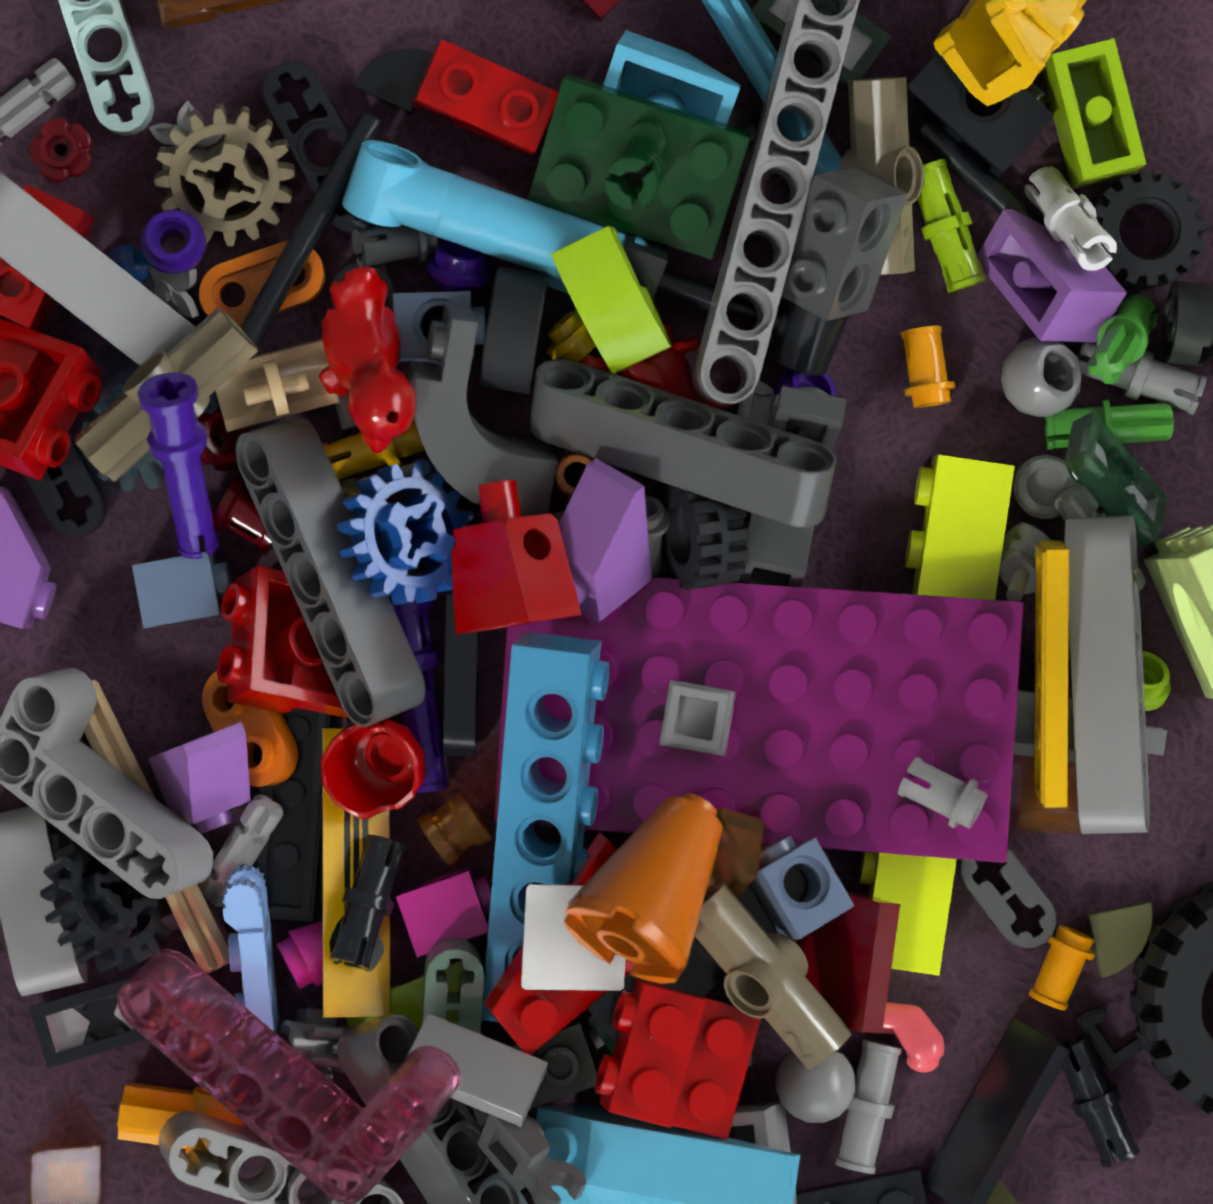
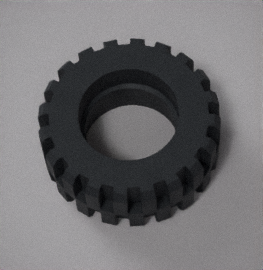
M1213 881L1198 886L1200 894L1188 900L1181 896L1168 907L1172 914L1162 926L1155 922L1153 923L1151 932L1147 937V940L1151 942L1144 957L1138 956L1133 966L1132 974L1138 978L1137 991L1130 992L1131 1012L1138 1018L1139 1029L1136 1028L1135 1032L1142 1048L1150 1055L1153 1067L1163 1079L1191 1104L1194 1103L1208 1115L1213 1116V1040L1203 1024L1201 1012L1203 990L1213 970Z

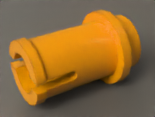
M941 326L919 327L901 332L910 381V388L904 391L906 397H912L913 408L932 407L950 403V390L956 389L955 382L948 381Z
M1059 924L1055 935L1053 934L1047 940L1051 945L1035 984L1030 989L1028 995L1043 1004L1065 1011L1086 959L1093 960L1095 953L1091 951L1094 942L1092 937L1071 927Z

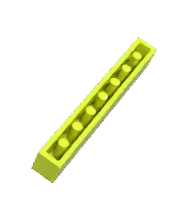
M936 455L932 457L931 468H919L914 504L925 506L922 529L921 531H910L906 549L905 568L915 569L911 595L995 600L1015 466ZM862 851L859 883L869 885L867 896L900 904L891 969L940 976L957 859Z

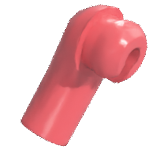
M886 1003L882 1033L892 1034L897 1037L906 1051L908 1057L906 1063L911 1069L921 1073L933 1071L939 1065L940 1058L945 1052L942 1034L920 1007L911 1004Z

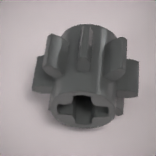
M298 1008L296 1021L285 1020L279 1028L276 1042V1059L280 1068L293 1069L292 1084L332 1085L333 1073H345L338 1059L337 1047L340 1036L349 1026L337 1025V1017L323 1018V1008Z

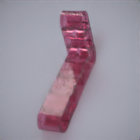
M170 949L158 951L120 988L117 995L118 1008L124 1019L325 1194L341 1203L354 1204L364 1199L428 1128L455 1094L461 1083V1073L458 1065L448 1053L433 1046H421L407 1056L362 1108L192 960L178 951Z

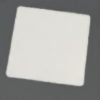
M527 886L521 979L523 989L620 991L624 988L626 959L616 954L611 964H608L578 943L565 927L564 920L568 914H564L568 907V902L583 886Z

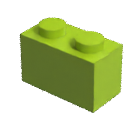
M1115 38L1051 54L1041 71L1051 110L1054 114L1053 118L1071 189L1132 175L1144 167L1146 160Z

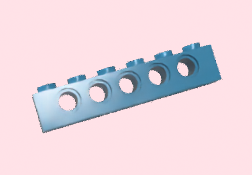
M525 631L512 644L481 1020L499 1022L484 1002L523 946L526 888L528 884L538 882L545 885H564L566 881L572 883L590 857V854L587 852L588 849H583L585 825L593 826L598 805V788L589 787L590 764L599 763L604 738L603 725L594 724L596 700L603 701L605 699L609 682V662L600 661L601 641ZM547 694H557L564 697L571 706L572 718L560 720L551 716L545 708L544 696ZM550 757L558 760L565 768L567 780L554 782L547 779L540 771L539 758ZM545 820L554 824L560 832L561 842L550 844L542 841L534 831L533 822Z

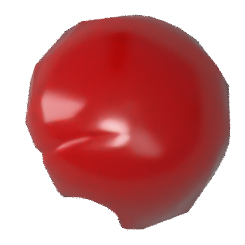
M389 719L368 727H360L352 723L330 741L320 760L322 785L334 804L361 819H370L379 813L394 809L399 810L416 796V792L422 787L427 774L424 751L409 728Z

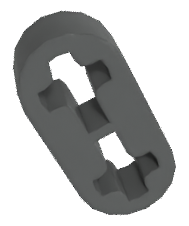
M1008 849L1007 862L1001 863L997 868L998 873L1008 885L1000 892L985 878L977 882L973 880L971 875L978 869L974 860L959 859L958 874L962 883L1006 939L1013 945L1022 948H1036L1046 943L1050 936L1053 935L1056 926V912L1051 902L1012 851ZM1014 894L1029 909L1036 905L1040 906L1042 912L1035 918L1040 928L1035 933L1030 934L1024 928L1016 932L1012 931L1010 925L1017 918L1006 900Z

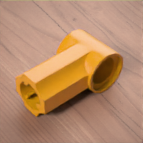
M128 1082L124 1087L117 1123L118 1139L159 1145L160 1130L165 1122L176 1113L183 1111L200 1112L246 1127L250 1094L231 1089V1095L217 1094L218 1087L212 1086L195 1087L193 1091ZM201 1138L198 1139L194 1147L185 1145L182 1147L187 1155L191 1149L209 1152ZM211 1154L214 1160L218 1161L219 1156Z

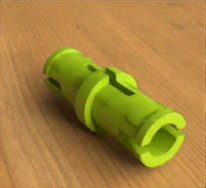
M940 159L923 165V187L917 199L926 225L921 228L925 241L931 240L942 269L948 293L987 280L968 226L973 224L968 211H962L951 182L946 160Z

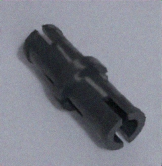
M366 835L365 846L353 886L349 889L346 888L342 897V903L347 906L334 950L330 954V960L337 963L345 961V966L361 970H370L371 959L383 918L386 915L391 916L394 902L389 900L402 854L406 849V846L400 842H394L391 845L392 839L377 835Z
M1081 1034L1077 1036L1078 1042L1073 1043L1072 1039L1060 1043L1070 1050L1062 1065V1069L1075 1097L1071 1103L1075 1116H1083L1099 1153L1102 1167H1112L1116 1165L1114 1158L1118 1157L1120 1163H1124L1140 1153V1149L1133 1139L1118 1104L1122 1098L1118 1085L1109 1083L1092 1043L1091 1034Z

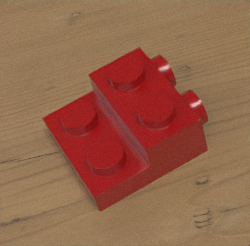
M1 318L0 466L41 481L49 466L53 468L60 466L68 456L71 446V437L68 431L79 412H89L96 406L102 390V383L99 378L102 371L83 348Z
M257 566L235 579V583L230 584L226 589L221 606L223 619L232 622L231 645L229 644L224 647L217 665L218 680L221 683L228 684L227 702L283 714L295 708H301L349 718L336 694L284 571Z
M634 977L631 991H622L615 1007L613 1029L620 1031L613 1056L605 1054L597 1072L595 1092L602 1094L599 1104L608 1112L669 1128L673 1125L728 1140L761 1019L744 1014L729 1002Z

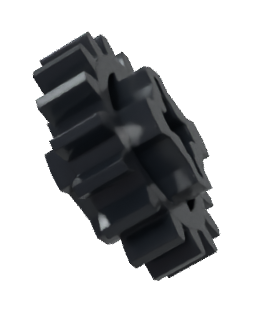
M74 841L54 853L57 860L46 866L43 871L53 883L40 890V897L53 902L55 910L44 917L47 923H60L64 931L57 940L60 946L70 942L78 946L76 951L77 962L81 964L95 956V963L99 972H105L114 966L117 967L119 972H123L160 951L157 942L168 937L170 934V929L160 921L172 914L167 903L141 894ZM88 866V872L82 875L84 868ZM132 930L129 937L127 938V932Z

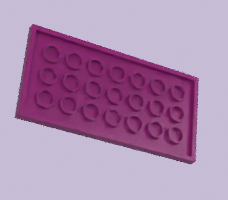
M652 577L648 584L600 622L581 612V615L508 627L494 822H497L511 649L512 644L525 631L599 640L601 641L600 661L609 662L607 693L603 701L596 700L594 724H600L604 727L602 753L598 764H590L589 787L598 788V805L593 826L585 825L586 830L634 833L667 797H682L683 794L690 793L707 800L715 807L717 811L716 817L723 827L720 840L772 844L791 835L795 844L816 838L821 848L1006 863L1024 602L728 583L713 587L685 590V587L680 588L679 579ZM670 680L736 691L726 755L721 756L659 744ZM547 694L544 696L545 708L551 716L560 720L572 718L571 706L564 697L557 694ZM550 757L539 758L540 771L547 779L554 782L567 780L565 768L558 760ZM916 757L923 759L924 762L967 784L971 779L978 781L977 789L987 793V798L978 818L970 829L961 824L954 829L948 825L949 818L907 797L898 795L903 777L926 789H929L931 786L929 782L907 772ZM545 820L533 822L535 826L556 827L551 822Z

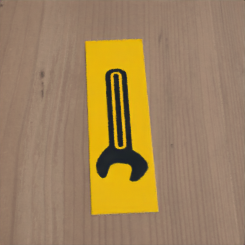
M322 728L323 754L330 741L343 729ZM324 787L323 1018L389 1016L390 916L386 915L383 918L372 955L370 970L345 966V961L337 963L330 960V954L334 950L347 906L342 903V897L345 889L352 888L365 846L366 835H377L390 839L389 811L379 813L370 819L357 818L336 806Z

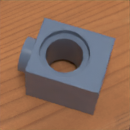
M471 291L393 293V313L395 322L401 332L400 362H409V360L435 361L427 359L428 340L423 333V324L429 314L436 310H444L445 302L471 305L479 322L475 345H484L486 333L485 306L473 307ZM473 351L472 360H475L474 351Z
M205 551L201 552L202 558L200 559L178 556L132 565L143 628H153L222 615L223 596L228 586L233 583L227 561L217 563L215 552L208 556Z
M788 835L759 851L756 855L762 864L745 873L778 933L792 940L803 938L854 907L853 902L816 838L795 844L791 835ZM790 867H796L801 870L808 881V891L801 902L791 899L784 888V877Z

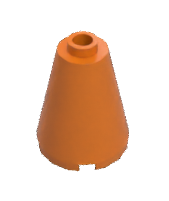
M685 793L682 797H667L568 902V907L564 914L568 915L564 920V924L578 943L608 964H611L616 954L635 963L629 973L630 975L660 984L675 983L687 965L723 831L722 824L716 817L717 811L715 807L707 800L690 793Z

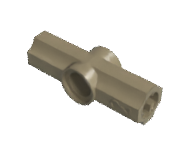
M906 77L848 80L851 149L847 150L842 157L839 170L857 167L908 193L880 275L903 274L915 271L912 203L916 202L921 194L924 171L919 153L913 147H909Z
M218 306L168 353L160 351L145 361L126 381L122 389L124 393L81 430L75 437V443L83 451L87 459L103 475H106L115 482L149 451L147 436L151 430L149 414L140 406L137 393L140 385L155 375L167 372H180L190 375L196 380L199 396L194 403L196 418H198L210 401L209 395L227 379L232 377L243 364L258 352L256 345L246 335L244 330Z
M724 881L705 894L694 936L727 973L724 979V988L732 1004L750 1017L765 1018L808 1070L821 1064L828 1056L839 1049L851 1034L847 1025L805 977L808 971V962L801 948L792 939L783 934L767 933Z

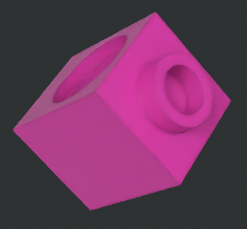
M468 866L398 892L396 899L417 957L428 954L435 944L444 939L460 938L468 940L488 933L492 887L487 876L476 879L472 867Z

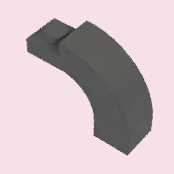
M445 302L442 321L433 320L428 334L427 359L435 360V363L409 360L407 379L416 392L414 421L422 444L430 460L443 478L455 490L473 503L481 506L478 485L516 480L522 517L548 514L558 460L549 443L496 433L479 423L469 412L466 393L479 322L471 305Z
M782 386L780 394L775 397L768 426L816 441L833 451L843 424L847 399L829 396L825 391L815 387H799L796 389ZM748 512L745 527L749 530V539L745 540V545L749 549L748 560H743L746 566L744 575H739L740 580L735 583L801 587L807 572L814 526L795 527Z

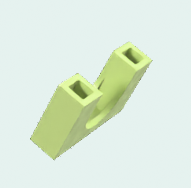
M1213 525L1205 528L1198 526L1193 529L1186 527L1155 541L1154 543L1159 553L1143 560L1206 698L1213 699Z

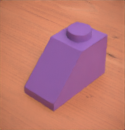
M1003 209L977 254L982 269L1040 341L1097 342V333L1100 326L1113 316L1127 293L1106 267L1096 271L1083 269L1064 241H1055L1044 225L1014 209Z
M595 458L586 466L559 522V528L576 589L580 611L600 622L652 580L644 486Z
M0 486V622L20 629L33 628L36 618L46 619L53 603L56 584L47 581L51 566L10 488Z
M241 722L148 758L167 808L189 825L196 824L201 834L235 821L232 808L251 801L246 733Z

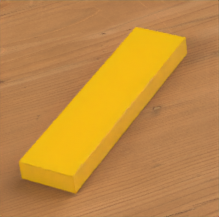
M1043 540L1035 544L1034 792L1044 808L1067 807L1069 549L1061 540Z

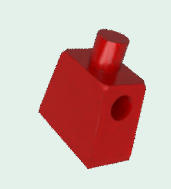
M516 480L478 485L483 523L454 529L451 535L456 539L453 551L451 552L456 634L508 628L581 615L557 518L553 514L522 517Z

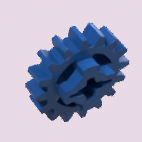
M412 463L402 466L401 469L398 464L378 469V476L374 474L361 478L357 484L363 495L357 494L346 497L343 501L344 506L353 513L352 520L337 523V530L351 535L352 543L340 550L341 557L356 556L359 563L351 574L353 580L371 577L373 581L369 595L376 598L391 593L394 605L411 603L414 599L417 603L437 599V591L453 590L451 552L453 551L456 539L451 535L454 529L463 528L462 524L474 518L472 511H458L455 504L462 495L455 489L444 491L442 489L444 483L443 476L438 471L424 475L422 463ZM395 492L408 493L406 499L399 500L398 502L389 504L385 501ZM427 564L430 566L418 576L406 575L409 569L417 568V565Z

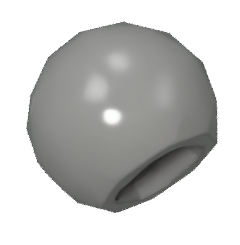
M1031 337L1013 347L1003 361L1001 383L1005 397L1019 412L1035 417H1051L1068 408L1080 392L1081 369L1077 356L1064 342L1040 341L1037 337Z
M791 1050L781 1060L775 1074L776 1092L781 1104L790 1115L806 1123H825L839 1117L850 1106L856 1092L854 1071L845 1056L836 1051L821 1064L808 1070Z

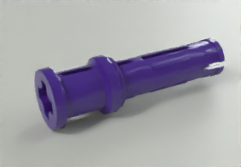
M180 372L158 374L147 379L140 385L137 392L141 408L149 414L151 430L147 436L150 453L162 462L177 535L178 552L183 557L189 559L202 558L198 538H203L205 551L208 556L217 550L219 541L215 533L200 456L206 446L207 435L204 425L197 421L194 403L199 396L196 380L187 374Z
M414 599L413 602L402 605H394L392 603L425 682L423 702L419 706L399 714L400 724L409 728L424 751L427 774L422 787L416 793L443 790L449 788V781L444 761L443 739L434 668L439 667L438 661H441V654L439 650L433 648L429 610L434 607V600L417 603Z

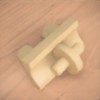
M317 339L253 356L232 377L216 389V394L227 432L338 403V395L328 394L318 377L320 371L329 365L322 340Z

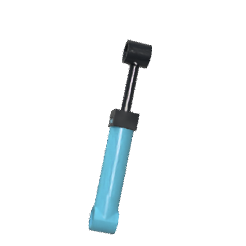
M365 140L362 142L342 201L343 207L348 212L367 222L387 227L405 225L560 280L562 278L550 254L605 228L604 226L430 166L411 151L395 144L378 140ZM616 231L640 286L647 288L652 301L655 293L709 311L716 286L665 269L668 261L669 246L627 232L624 234ZM735 297L730 299L727 305V317L754 327L757 322V312L754 305L745 298ZM787 300L782 309H777L771 332L773 333L772 340L767 351L774 360L797 372L816 376L825 375L849 316L826 321Z

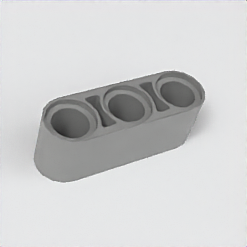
M30 806L0 812V919L14 980L21 996L86 983L88 975L86 961L81 964L76 961L78 946L73 942L60 946L57 940L64 931L60 923H47L44 916L55 909L53 902L40 897V890L53 883L43 871L46 866L57 860L54 853L61 848L58 834L51 835L49 827L51 823Z

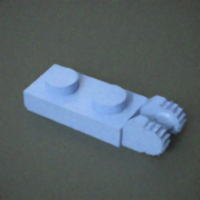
M244 864L241 867L237 865V869H232L231 874L228 875L226 890H224L222 903H225L223 906L224 921L238 931V933H230L228 939L231 972H242L244 992L235 993V1024L238 1032H248L250 1054L271 1053L276 1047L280 1018L267 887H265L266 880L263 879L264 873H260L259 868H254L253 864L251 866Z

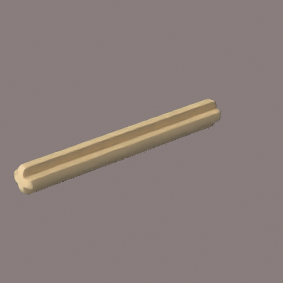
M91 680L96 690V705L84 733L93 751L154 797L99 683L96 680ZM198 885L166 896L165 899L200 970L203 973H211L229 963L228 946Z

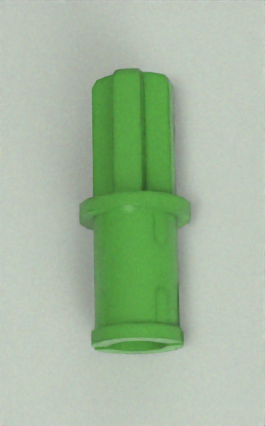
M1138 294L1127 296L1120 303L1115 316L1108 318L1100 326L1097 333L1098 347L1087 363L1091 376H1101L1104 384L1116 383L1123 371L1126 370L1128 364L1138 361L1144 355L1148 346V334L1155 327L1159 318V313L1152 314L1157 306L1150 298Z
M1102 400V405L1099 407L1065 409L1051 417H1045L1047 450L1087 446L1089 433L1099 429L1097 443L1104 445L1105 451H1111L1112 445L1118 443L1166 441L1172 438L1174 431L1173 411L1171 405L1167 403L1110 406L1109 400Z

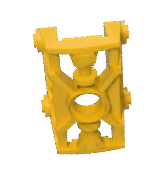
M970 0L959 18L940 31L934 41V46L969 92L986 106L1004 100L1022 89L1025 90L1032 84L1036 75L1046 65L1045 63L1051 53L1058 49L1081 22L1084 16L1082 6L1087 0Z

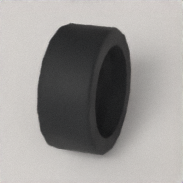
M504 267L497 269L480 371V385L482 387L525 394L531 393L549 282L547 274Z

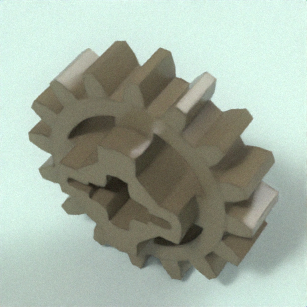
M216 103L213 119L207 121L197 109L190 111L189 120L192 129L186 131L184 128L174 124L170 128L168 135L177 146L176 149L160 147L156 159L170 166V169L157 172L154 178L155 186L171 188V192L162 199V209L168 211L180 208L181 211L196 218L203 228L206 244L211 239L214 231L223 232L227 246H234L236 233L242 229L246 231L252 240L259 239L260 226L258 221L263 218L268 223L277 225L281 214L274 205V202L290 203L293 191L287 186L280 184V181L295 177V164L279 162L278 160L288 151L289 144L286 139L269 141L268 137L273 127L271 120L266 119L257 127L249 124L250 108L246 106L241 108L236 119L227 118L223 103ZM214 135H225L223 142L207 150L198 147L191 149L205 138ZM248 142L264 158L268 174L264 173V169L255 167L251 163L246 153ZM223 163H230L235 166V178H231L227 187L215 184L216 173L214 171H219ZM182 176L186 177L185 181L195 183L204 198L202 207L188 194ZM244 200L255 203L251 208L243 212L225 215L228 208Z

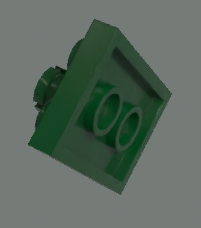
M566 74L560 87L528 200L712 260L752 132Z

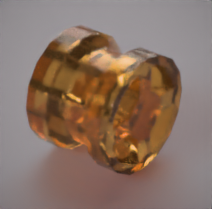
M458 787L447 794L444 805L436 810L426 809L416 816V820L428 840L451 868L463 860L464 851L471 846H484L494 838L469 799Z

